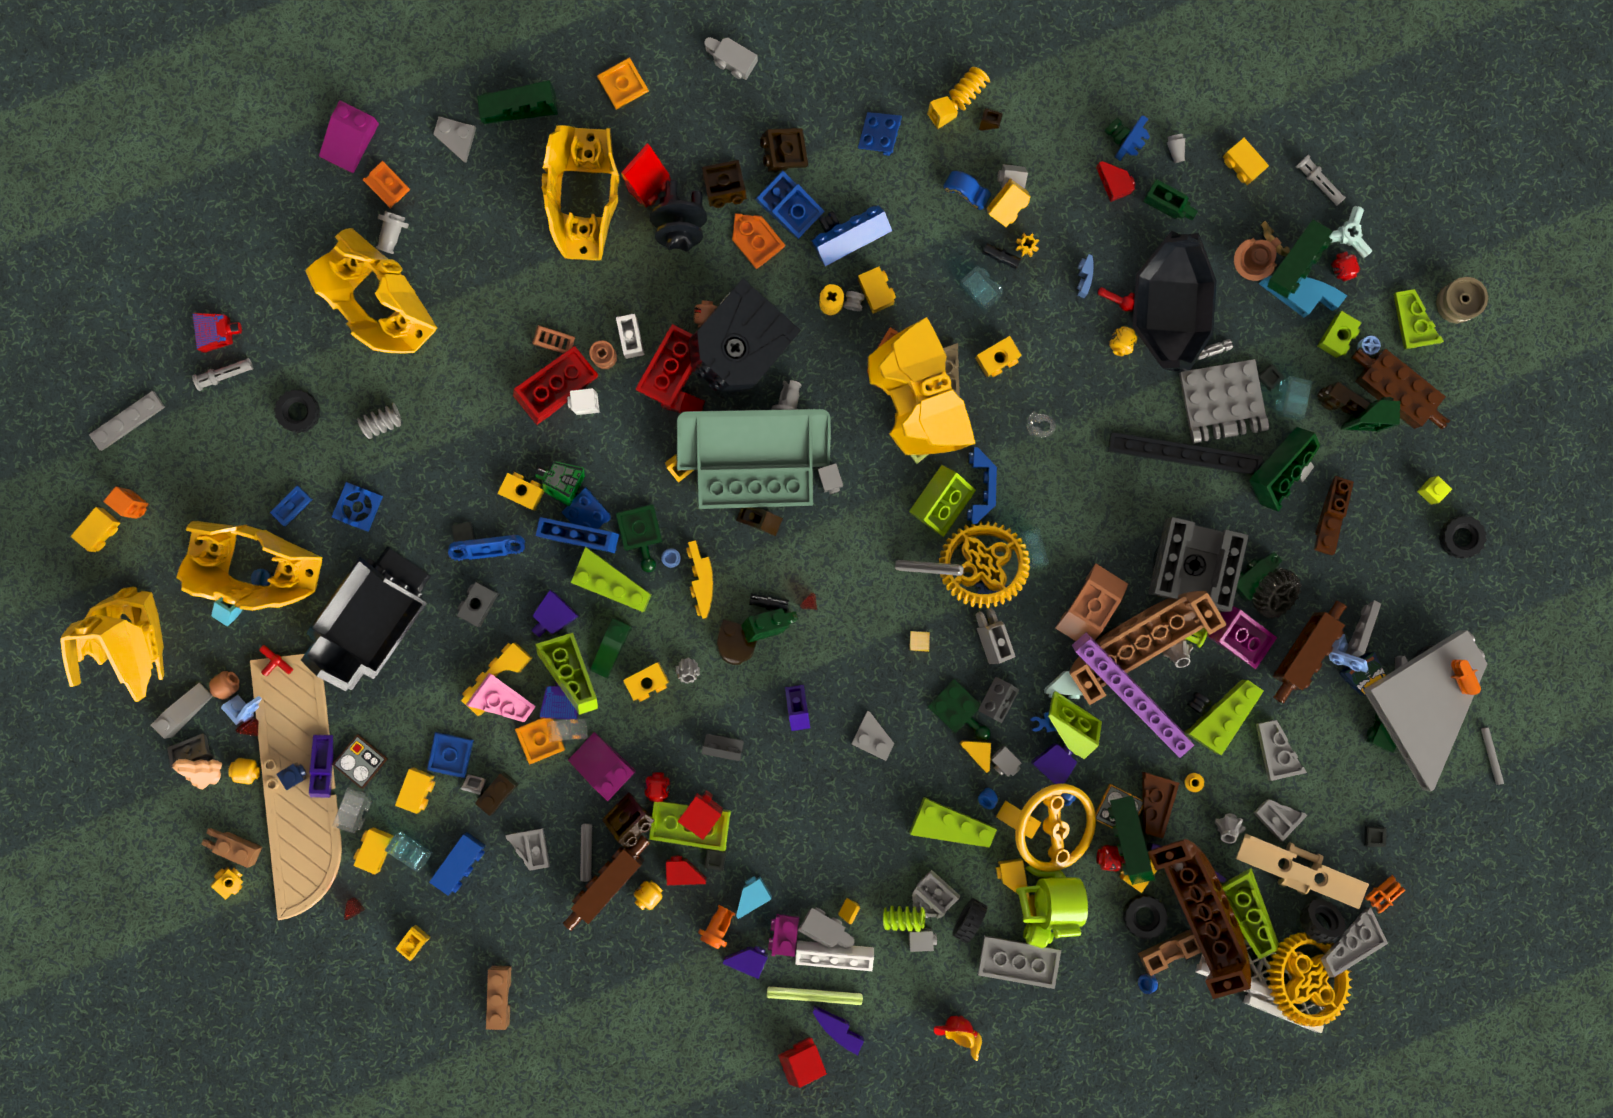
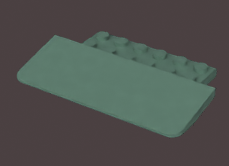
M824 409L683 412L677 418V470H697L698 509L813 506L812 467H826L830 465V414Z

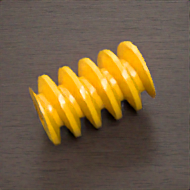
M971 67L969 72L964 75V78H961L959 83L954 86V89L950 90L951 99L955 101L961 110L965 111L964 103L967 105L971 104L969 97L974 100L976 99L974 92L980 94L979 86L985 88L984 81L990 83L989 77L981 69Z
M829 284L824 287L820 293L819 306L823 313L835 315L841 311L844 301L843 290L835 284Z

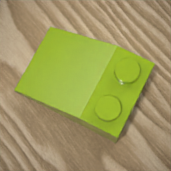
M1054 691L1048 717L1068 749L1075 755L1085 759L1099 746L1102 721Z

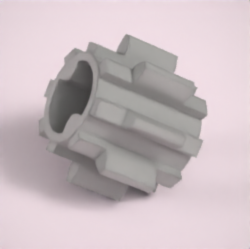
M690 658L681 659L679 666H676L678 679L687 684L697 680V676L700 675L698 663Z

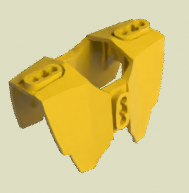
M558 125L555 132L549 135L544 165L542 167L546 171V173L542 174L541 188L548 216L549 230L558 250L564 258L602 260L610 221L618 204L619 175L613 159L611 128L603 130ZM593 136L595 139L591 142L588 141V138ZM589 153H592V157L587 158ZM564 171L612 174L609 203L604 207L603 217H596L595 214H591V218L574 216L573 213L567 215L561 212V188ZM583 247H586L587 252L585 254H581V249H583Z
M354 229L342 230L335 236L338 240L335 247L305 270L315 293L324 298L333 309H338L348 320L346 325L351 329V335L372 350L387 353L416 352L436 331L437 327L405 276L400 273L402 267L395 260L388 259L385 255L381 254ZM372 271L379 279V286L375 295L382 305L396 311L390 317L379 319L378 321L374 320L355 300L353 294L355 288Z
M927 317L902 330L868 356L870 384L879 386L887 395H891L896 408L895 424L889 434L905 455L946 453L975 444L964 400L958 397L952 390L951 379L945 370L947 356Z
M192 521L188 524L186 531L191 532L188 552L177 573V579L181 581L182 591L192 596L215 601L223 597L224 602L235 604V607L240 608V610L251 611L267 607L280 608L315 593L322 566L321 556L292 544L267 530H260L247 525L232 526ZM237 535L258 540L263 551L276 555L272 558V561L279 562L274 576L267 580V582H270L269 586L253 585L236 580L229 575ZM311 569L313 571V575H311L307 570Z
M136 587L123 588L115 595L90 608L85 619L71 623L60 638L63 662L70 687L81 684L78 662L84 660V656L87 654L92 656L99 665H102L109 659L120 683H125L135 702L146 697V689L151 677L152 663L154 661L158 678L163 680L164 666L162 653L164 646L158 612L152 592H138ZM121 614H125L132 624L127 620L121 619Z

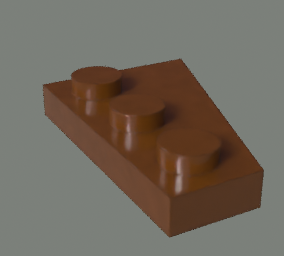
M1142 772L1144 833L1164 838L1179 782Z

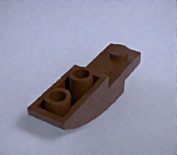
M1338 476L1333 478L1316 528L1315 535H1317L1314 550L1331 556L1335 554L1342 521L1347 514L1354 481Z

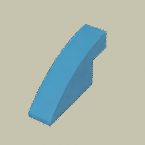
M1268 276L1258 283L1303 318L1311 313L1318 302L1334 311L1347 297L1346 294L1338 289L1308 277L1306 279L1302 278L1299 282L1301 285L1296 293H1291L1288 298L1267 287L1272 276Z

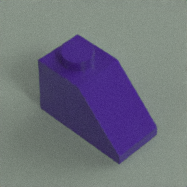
M804 685L785 687L791 731L809 729L810 722Z
M750 946L725 956L723 964L759 979L768 954L765 953L766 950L762 947L755 946L753 948Z

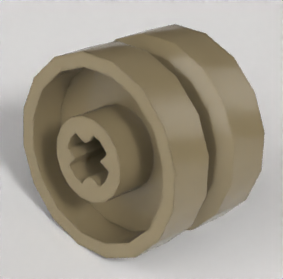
M1471 277L1458 278L1447 284L1438 293L1436 300L1437 310L1442 318L1448 322L1463 323L1477 317L1485 310L1488 303V293L1482 282Z

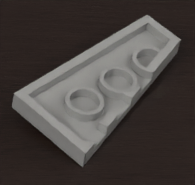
M1366 908L1321 958L1329 978L1339 975L1388 944L1371 908Z

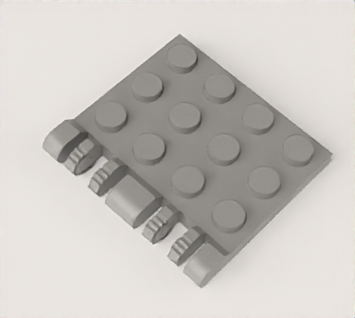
M1255 359L1179 373L1192 443L1201 442L1202 439L1203 441L1209 440V433L1206 427L1212 425L1215 439H1220L1221 437L1218 424L1221 425L1223 438L1237 436L1238 428L1236 421H1238L1240 434L1244 435L1247 430L1244 419H1249L1250 428L1253 433L1257 432L1258 428L1260 432L1269 430Z

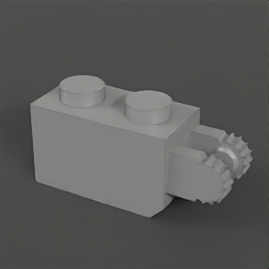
M708 37L704 41L705 50L713 56L716 66L723 70L725 68L730 70L731 74L737 79L743 78L747 80L758 62V57L755 53L730 38H724L719 42Z
M993 608L986 609L989 623H987L982 611L977 612L976 619L979 625L977 631L988 663L1000 664L1016 657L1005 624L1002 621H998Z
M817 907L815 909L811 908L798 929L801 933L827 948L838 944L846 949L854 945V937L844 932L846 927L842 926V922L834 917L830 919L825 916L826 913Z

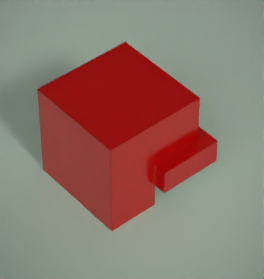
M707 790L703 796L697 793L685 812L678 818V822L702 840H704L721 817L723 807L712 800L713 794Z
M811 1037L794 1044V1049H789L778 1055L789 1085L801 1088L827 1074L818 1049Z

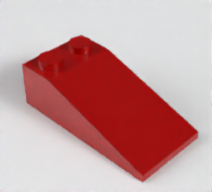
M648 143L621 172L629 194L645 208L655 204L658 200V194L661 191H666L665 182L668 180L670 182L671 180L669 173Z
M672 324L638 383L636 390L670 408L694 370L691 367L688 341L693 334Z
M574 346L514 388L513 397L534 423L538 425L568 402L567 397L570 396V391L584 389L599 375Z

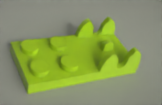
M664 801L654 802L652 813L654 822L651 824L649 840L719 851L726 850L730 810L723 809L721 817L704 840H702L678 822V818L689 805Z

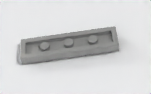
M151 391L90 433L89 436L98 449L103 451L164 409L165 406L156 393Z

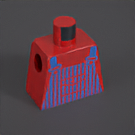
M193 314L197 350L203 353L233 344L232 335L242 333L240 322L230 323V318L226 315Z

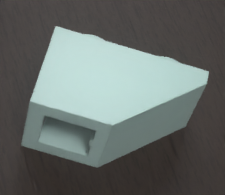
M1063 671L1044 689V693L1049 694L1050 698H1052L1054 691L1059 694L1068 695L1070 699H1080V695H1083L1071 677L1070 671Z

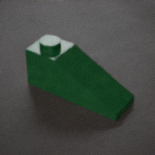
M612 618L590 671L608 679L632 626Z

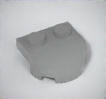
M932 870L918 882L912 894L913 907L917 908V912H920L921 907H924L925 918L936 917L938 919L943 917L946 911L960 898V895Z

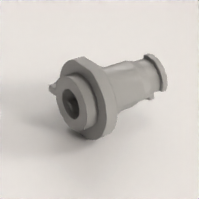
M385 211L384 215H378V219L383 220L379 235V243L376 248L394 254L393 249L397 243L401 228L408 229L409 224L405 223V217Z
M790 380L788 384L786 381H783L784 386L780 393L778 405H773L771 410H798L797 405L799 389L802 386L801 383Z

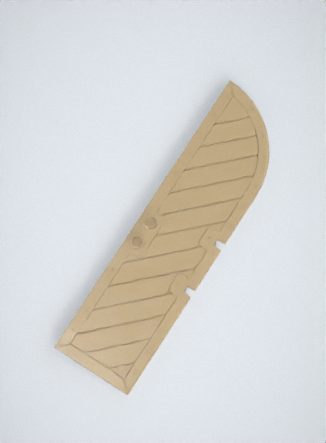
M304 654L282 656V660L293 668L292 673L289 675L276 666L268 676H264L261 671L271 660L269 658L250 660L254 699L258 696L262 698L258 704L259 708L255 713L278 920L288 919L305 912L327 893L338 873L342 853L336 794L331 795L330 798L310 797L309 795L313 735H330L324 680L317 677L301 661ZM297 762L306 770L307 774L305 776L307 779L286 790L276 774ZM332 769L331 789H335L334 769Z

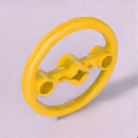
M1069 784L1050 785L1035 793L1023 807L1016 824V845L1024 861L1032 867L1045 872L1062 870L1075 863L1088 849L1095 833L1096 814L1093 803L1086 793ZM1062 793L1076 796L1083 804L1086 812L1084 835L1078 846L1070 854L1064 849L1063 839L1068 836L1070 828L1066 822L1061 820L1060 810L1064 805V799L1061 797ZM1041 801L1048 807L1049 816L1043 822V830L1051 836L1052 846L1048 850V855L1051 858L1050 862L1035 859L1030 854L1025 841L1028 819Z

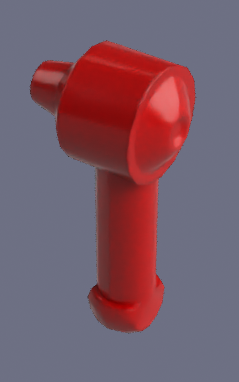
M1101 287L1098 289L1097 293L1099 296L1119 304L1124 311H1133L1134 293L1131 292L1128 296L1122 298Z

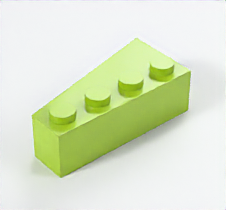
M923 797L909 834L990 848L997 829Z
M1249 868L1221 885L1236 916L1242 934L1260 960L1277 951L1279 944L1252 868Z

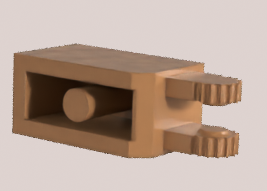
M208 828L206 833L217 838V842L214 843L203 839L201 843L203 846L212 849V853L246 868L255 865L262 850L261 846L232 833H222Z

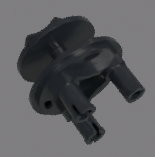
M668 180L665 182L666 196L661 197L660 204L650 212V222L657 228L655 240L659 244L665 246L668 250L680 249L687 252L703 239L701 227L707 222V212L703 208L702 192L693 191L691 193V202L680 200L677 195L678 182L676 180H670L669 182Z

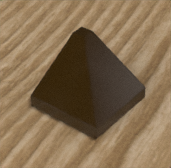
M985 108L979 130L999 128L1003 114Z

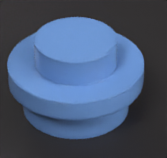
M670 548L663 552L661 559L665 566L673 568L680 563L681 556L677 550Z

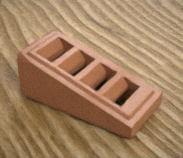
M538 325L532 344L564 354L573 347L575 337ZM542 332H545L543 342H539ZM549 334H552L553 337L551 340V344L549 345L547 344V341L549 338ZM557 336L561 337L559 345L555 347ZM564 339H568L566 349L564 350L562 349Z

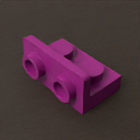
M776 914V919H772L770 931H774L773 939L769 938L768 950L772 951L771 956L776 954L795 957L799 917Z

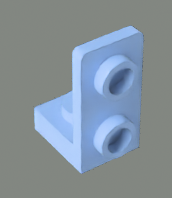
M1345 634L1339 640H1335L1332 645L1333 650L1329 654L1330 661L1336 665H1345L1354 671L1366 673L1368 671L1367 661L1346 653L1348 643Z
M237 695L224 703L221 709L236 725L242 721L245 723L254 716L252 713L259 708L258 704L262 698L258 696L246 704Z

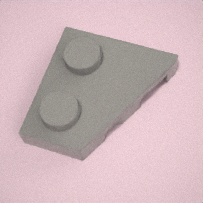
M438 117L434 136L463 162L467 163L476 127Z
M867 711L851 744L886 761L894 746V742L874 716Z
M1269 799L1265 800L1254 812L1257 818L1279 841H1284L1307 817L1306 813L1298 812Z
M544 828L505 835L530 871L550 867Z

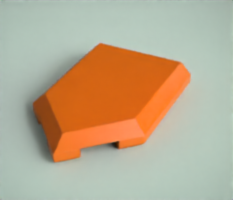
M735 213L732 241L755 269L761 267L786 246L762 216Z

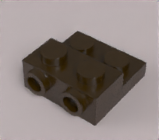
M802 128L768 129L762 134L760 146L765 149L763 164L765 167H768V172L786 171L788 168H806L808 166Z
M739 160L702 167L710 207L721 208L726 203L731 202L733 204H740L743 200L747 199Z
M1339 382L1332 385L1329 384L1326 388L1323 387L1317 394L1318 400L1322 402L1321 405L1324 408L1335 410L1342 407L1341 410L1349 415L1364 411L1370 405L1368 401Z
M628 792L602 821L617 842L628 848L637 843V838L643 832L650 830L654 819L640 805L637 799Z

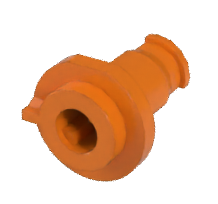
M718 905V910L713 915L706 931L699 930L698 933L702 935L700 940L717 949L721 945L726 947L727 942L723 941V938L730 926L732 916H735L736 913Z

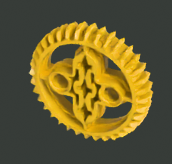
M980 521L979 526L971 524L969 528L965 524L964 531L959 528L957 530L958 534L952 533V539L948 538L947 544L943 545L944 551L940 552L941 558H939V563L950 564L954 550L962 542H964L962 554L967 562L962 564L964 569L961 576L954 578L953 575L940 574V577L943 578L942 583L947 584V591L952 590V596L957 595L958 601L964 598V604L971 601L972 607H974L975 603H978L979 608H982V604H986V607L989 608L990 603H993L994 607H996L998 601L1004 604L1005 598L1010 601L1011 595L1017 596V590H1022V585L1026 584L1025 578L1029 576L1027 571L1030 570L1028 565L1030 558H1028V551H1024L1026 545L1022 544V539H1016V532L1011 534L1010 528L1005 531L1004 525L998 528L996 522L993 526H990L989 521H987L986 525H983ZM989 535L998 537L1008 544L997 542L986 548L979 539L971 537ZM1014 550L1018 559V570L1012 583L1005 587L1007 576L1001 567L1010 561L1012 551ZM1003 552L1005 555L997 556L996 553ZM966 572L973 574L971 577L964 576ZM982 580L986 587L998 592L976 594L962 588L960 584L969 587Z
M1305 932L1290 935L1289 938L1284 939V942L1278 943L1279 948L1275 951L1276 954L1270 955L1273 961L1268 962L1271 969L1267 970L1270 973V977L1266 978L1271 983L1267 986L1269 989H1272L1269 995L1275 997L1273 1003L1278 1004L1277 1009L1282 1011V1015L1287 1016V1019L1294 1021L1296 1024L1309 1027L1328 1024L1330 1021L1336 1020L1335 1016L1341 1015L1340 1010H1345L1343 1004L1349 1003L1346 997L1351 996L1348 993V989L1352 988L1349 985V981L1352 979L1348 977L1351 971L1345 970L1334 977L1333 990L1327 982L1329 976L1321 961L1324 955L1319 954L1310 959L1301 952H1295V949L1300 945L1311 944L1317 946L1326 954L1334 943L1319 944L1312 940ZM1285 968L1292 976L1286 985L1284 984ZM1310 1000L1315 1005L1324 1007V1009L1316 1014H1305L1299 1011L1293 1004H1302Z

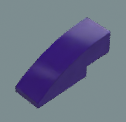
M313 735L310 762V797H331L333 735Z
M814 1005L813 1014L827 1034L846 1050L858 1056L864 1043V1037L848 1030L850 1026L849 1021Z

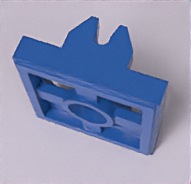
M1145 116L1139 118L1116 153V159L1121 161L1125 153L1138 155L1134 147L1142 149L1145 142L1141 138L1148 140L1150 137L1147 130L1143 128L1148 118Z
M346 482L332 518L369 532L383 496ZM360 492L358 499L354 501L346 499L352 493ZM366 495L371 501V509L367 508L364 503ZM357 501L363 504L362 511L358 513L353 510V504ZM343 505L350 507L352 511L350 519L345 515ZM363 512L369 514L364 520L356 521L359 514Z

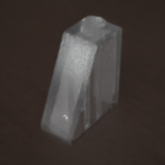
M568 719L547 723L549 743L588 739L586 719Z

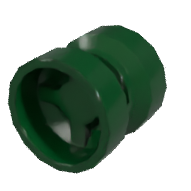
M1117 117L1104 132L1108 136L1111 135L1114 138V142L1118 145L1131 130L1128 127H1124L1122 121Z

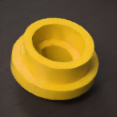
M1190 773L1186 776L1184 784L1187 790L1199 792L1204 786V779L1198 773ZM1194 779L1198 781L1196 786L1192 785Z

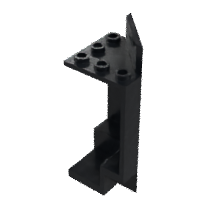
M388 546L377 562L370 558L366 561L359 557L306 634L314 642L301 661L317 677L344 691H347V689L353 690L364 674L375 679L426 606L427 602L422 598L423 594L420 592L431 575Z

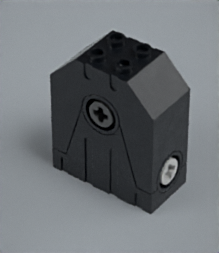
M743 278L689 338L691 367L694 369V373L698 377L709 382L708 385L715 391H747L757 384L801 330Z

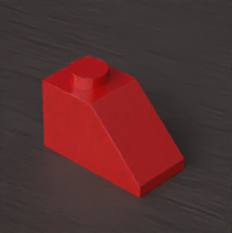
M1104 161L1099 162L1096 169L1110 202L1127 196L1134 191L1135 181L1132 176H1129L1128 171Z
M680 391L670 408L664 404H661L664 409L681 414L683 412L702 411L705 401Z
M671 856V859H667V885L706 884L707 877L688 859H682V856Z

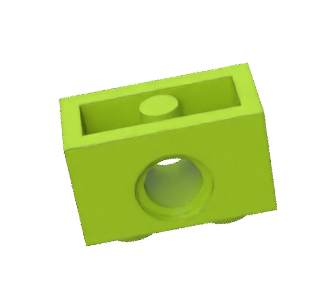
M1340 311L1333 318L1317 347L1335 358L1345 355L1350 349L1349 343L1351 339H1355L1360 332L1358 328L1361 322ZM1338 331L1343 334V340L1338 338Z

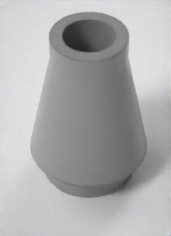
M1183 134L1167 137L1168 142L1166 143L1173 162L1185 161V138H1183Z

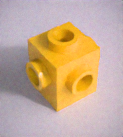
M229 867L225 870L221 868L214 875L215 880L210 885L226 900L231 894L235 895L243 887L241 885L243 880L240 878L242 874L236 868L232 870ZM230 879L231 882L226 884L225 881Z

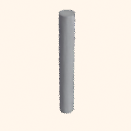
M1489 727L1481 728L1496 785L1504 784Z

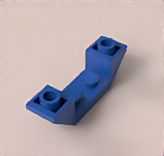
M974 447L972 452H969V464H972V468L987 469V472L983 474V483H987V489L983 491V502H986V505H972L971 509L967 510V521H970V525L977 524L996 506L997 467L978 447Z

